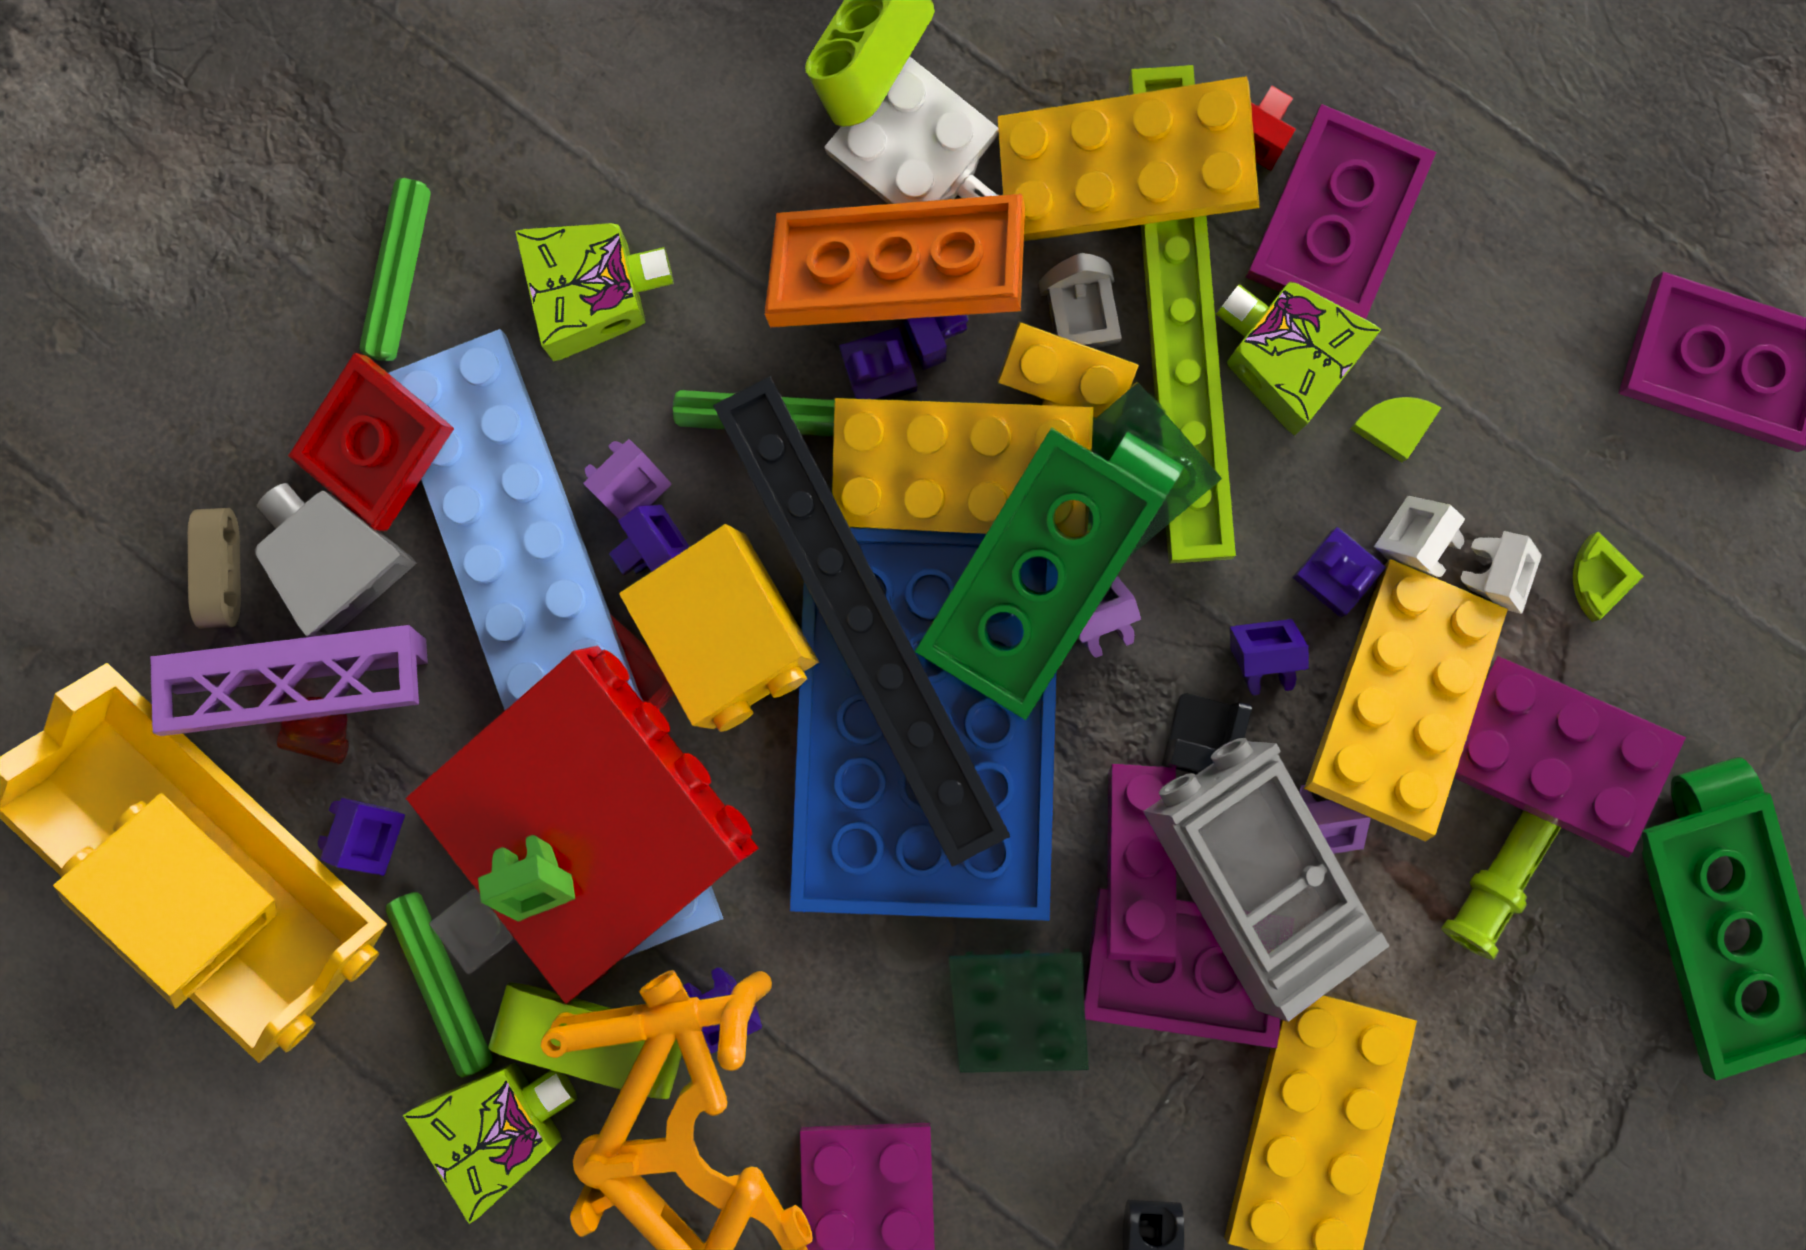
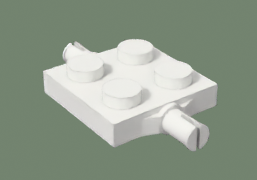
M911 57L908 58L877 111L862 123L854 126H841L824 147L827 155L888 204L954 199L957 195L961 198L999 196L973 176L980 157L998 137L999 128Z

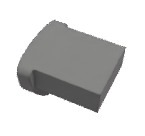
M1087 253L1076 254L1054 266L1038 282L1041 296L1047 295L1054 334L1092 348L1120 343L1122 337L1111 285L1115 280L1112 267L1105 259Z

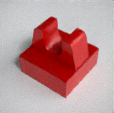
M1273 85L1259 106L1251 102L1256 163L1270 171L1274 168L1296 130L1282 121L1293 97Z

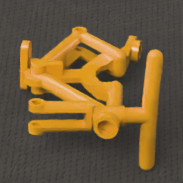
M670 970L652 979L640 989L639 993L646 1004L581 1014L564 1012L555 1018L551 1029L545 1033L541 1040L542 1051L552 1058H558L566 1052L645 1040L600 1133L585 1138L575 1152L573 1158L574 1172L579 1180L585 1184L570 1214L571 1225L578 1236L584 1237L594 1232L604 1211L615 1206L656 1250H734L750 1217L760 1221L772 1231L782 1250H808L806 1245L812 1242L813 1237L805 1214L796 1205L784 1210L759 1168L747 1167L739 1175L727 1177L711 1169L699 1155L694 1141V1126L698 1115L703 1111L711 1116L719 1115L727 1107V1096L702 1028L720 1024L717 1052L719 1065L724 1070H738L745 1061L747 1026L755 1003L768 994L772 987L771 977L767 973L762 971L753 972L735 985L730 995L699 1000L698 997H689L676 972ZM551 1039L560 1041L561 1046L553 1045ZM675 1040H677L691 1081L682 1088L667 1119L666 1138L626 1141ZM676 1172L685 1185L694 1193L718 1209H721L705 1243L641 1175Z

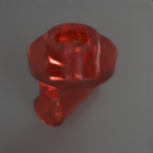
M307 697L306 699H307L308 701H311V700H319V699H324V698H322V697ZM347 714L280 721L281 730L277 739V747L282 750L342 764L349 747V742L346 739Z

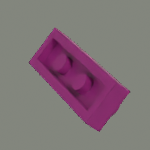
M1112 764L1109 769L1106 959L1173 963L1177 957L1176 868L1143 812L1162 799L1159 791L1166 784L1176 779V768Z

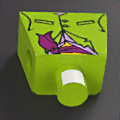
M617 224L533 228L515 231L541 346L553 361L562 360L642 326L645 323V316L639 292L674 284L665 247L630 255L627 241L620 226Z
M1289 282L1270 307L1239 284L1216 313L1219 318L1245 337L1228 359L1227 364L1229 368L1294 436L1310 422L1381 331L1379 327L1294 282Z
M512 1063L428 1099L404 1114L403 1117L470 1224L487 1211L562 1140L558 1129L550 1117L575 1102L577 1094L572 1083L564 1073L550 1070L529 1084L520 1068L515 1063Z

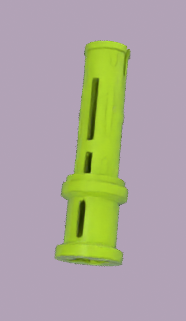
M1523 811L1489 869L1480 870L1479 873L1473 874L1469 881L1472 891L1455 919H1447L1442 925L1441 930L1456 943L1486 959L1494 960L1499 952L1495 943L1514 913L1520 914L1525 909L1527 896L1523 891L1561 827Z

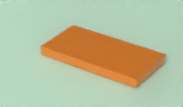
M1012 194L776 213L764 314L770 328L1021 311L1025 226L1023 195Z

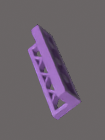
M410 625L151 656L153 733L159 736L419 705L417 665L428 664L426 639ZM399 667L400 690L373 693L358 681L365 671ZM340 675L342 677L324 699L308 701L294 689L301 679ZM275 683L277 685L259 707L244 709L229 697L236 687ZM352 686L362 693L360 695L345 696ZM210 691L212 693L193 715L173 717L172 692L177 695ZM287 695L297 701L295 703L280 704ZM222 703L231 709L230 711L215 712Z

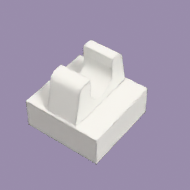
M1407 496L1374 547L1388 561L1392 559L1425 574L1442 577L1446 569L1438 560L1447 546L1461 549L1464 544V537L1459 528L1465 518L1450 504Z
M1504 531L1501 538L1480 537L1474 539L1471 546L1473 551L1481 557L1491 558L1492 565L1488 571L1482 574L1463 571L1461 575L1462 582L1470 591L1490 599L1493 603L1507 608L1508 611L1522 614L1542 556L1529 536Z

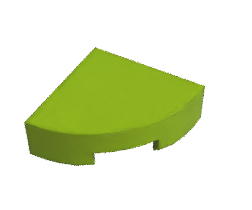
M1393 398L1370 408L1354 422L1350 429L1403 463L1409 458L1441 410V407L1419 398Z
M1599 532L1588 536L1580 547L1574 562L1573 586L1575 595L1581 609L1591 622L1601 620L1644 577Z

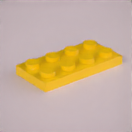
M1247 76L998 116L1003 195H1023L1025 204L1024 241L1260 208L1250 85Z
M835 398L832 495L849 527L987 534L1052 427L1091 451L1093 407ZM1069 500L1059 505L1055 512V522L1058 529L1071 537L1086 534L1088 532L1089 507L1077 500Z
M1390 559L1384 565L1386 568L1378 577L1304 789L1426 842L1436 835L1508 609Z
M1323 995L1289 1022L1281 1019L1277 1048H1270L1224 1236L1228 1244L1249 1250H1363L1416 1028V1020Z

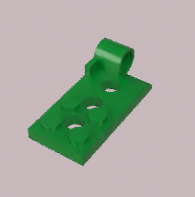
M1052 427L915 652L1026 720L1162 506L1184 465L1128 431L1108 462ZM1069 500H1077L1086 504L1093 515L1091 529L1086 534L1078 537H1071L1062 533L1055 522V512L1059 505ZM1032 557L1049 559L1058 571L1056 585L1045 592H1036L1029 589L1021 578L1022 564ZM1000 612H1008L1015 615L1023 625V638L1012 646L996 644L987 632V622L991 616Z
M1734 757L1674 776L1671 780L1670 788L1672 801L1679 819L1644 829L1641 833L1643 839L1642 855L1704 1074L1717 1081L1806 1052V919L1772 796L1770 793L1764 792L1760 779L1752 766L1745 759ZM1727 856L1732 864V877L1723 888L1712 890L1707 882L1708 868L1717 858ZM1744 918L1749 925V938L1740 949L1728 951L1724 942L1725 931L1733 921ZM1762 980L1766 986V999L1757 1010L1745 1012L1741 1003L1743 991L1750 983Z

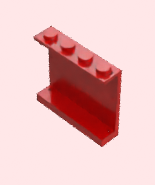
M598 645L572 651L406 797L409 804L479 894L478 878L492 872V857L495 850L504 847L516 854L519 861L527 856L526 837L535 835L551 845L559 868L572 875L575 899L519 922L494 909L492 910L565 1004L593 986L616 963L734 866L759 849L750 838L752 836V829L746 818L735 807L723 804L709 786L711 784V777L704 765L692 754L681 751L668 734L670 732V725L665 716L650 702H642L627 683L629 674L623 663L611 652L601 650Z

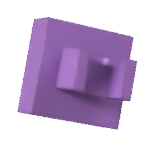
M630 439L624 444L613 441L608 446L613 454L598 469L589 464L585 468V474L588 479L583 483L618 519H621L636 506L651 505L672 485Z
M1118 576L1078 637L1095 658L1103 655L1102 648L1099 645L1101 635L1116 630L1125 645H1130L1134 642L1135 636L1130 624L1141 620L1135 597Z
M1301 785L1300 795L1333 854L1364 849L1371 818L1331 800L1317 802L1313 798L1312 792L1304 789L1305 785Z

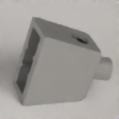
M283 483L269 490L257 504V508L274 526L275 530L256 546L255 554L299 628L307 637L338 633L417 564L408 553L383 533L371 528L338 498L325 491L317 493L304 503L287 483Z

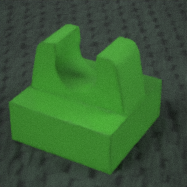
M535 835L526 837L527 856L525 859L519 861L516 854L501 847L493 853L492 872L478 878L481 903L518 922L575 899L572 875L559 868L551 845Z

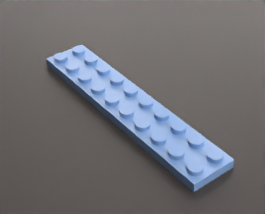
M498 329L389 372L388 374L454 427L453 432L421 480L504 710L509 708L572 651L597 645L601 650L611 652L623 663L629 674L627 683L642 700L506 334L501 329ZM712 886L624 958L723 920Z

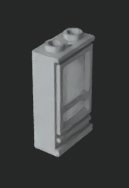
M1239 738L1217 749L1211 755L1213 764L1197 775L1193 773L1186 774L1166 784L1159 791L1162 799L1143 812L1255 1009L1289 1022L1387 949L1389 944L1382 932L1376 931L1301 797L1278 755L1281 751L1277 743L1247 741L1246 738Z

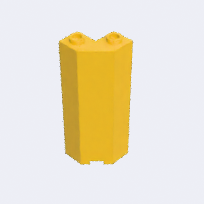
M106 663L55 693L44 730L0 756V819L59 874L63 865L77 852L89 846L95 850L115 832L113 830L115 822L128 808L140 801L148 804L157 795L162 793L275 899L277 916L190 995L189 998L258 1063L263 1061L279 1046L285 1052H288L312 1030L315 1022L311 1017L346 979L349 982L356 980L376 960L379 952L373 947L387 923L184 734L167 736L154 734L152 728V704Z

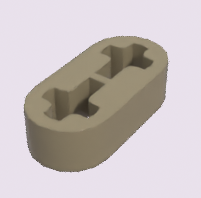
M231 508L195 509L189 518L188 602L191 618L199 629L234 627L239 619L241 607L240 533L237 518Z

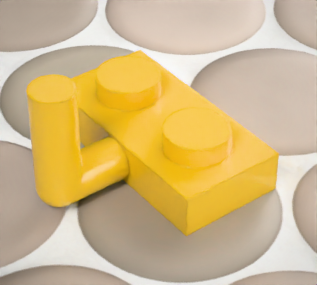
M1018 321L997 382L1044 399L1042 405L1093 407V417L1117 424L1139 365Z

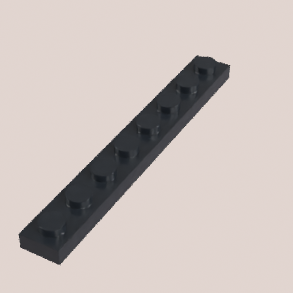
M771 376L714 404L713 407L951 866L953 867L1011 837Z

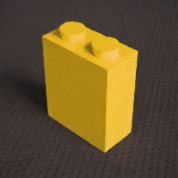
M724 524L619 593L692 726L709 729L717 727L719 732L732 729L752 716L751 705L770 693L773 698H777L795 690L807 680L804 672L819 663L745 533L727 524Z
M160 793L148 804L140 801L128 808L113 826L115 832L95 850L89 846L73 855L59 872L61 879L53 887L68 908L176 1009L275 918L277 910L275 899L168 798Z

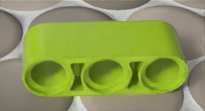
M844 0L805 64L806 74L828 116L835 125L842 127L854 126L864 122L877 111L932 20L935 12L932 0Z
M511 982L506 985L488 1049L511 1059L621 1090L645 1040L566 1052L558 1058L549 1057L542 1051L541 1040L545 1033L551 1029L553 1021L559 1014L564 1012L581 1014L612 1008L577 998L565 1004L556 992ZM551 1039L553 1045L561 1046L560 1041ZM675 1040L648 1095L650 1098H670L682 1056L677 1040Z

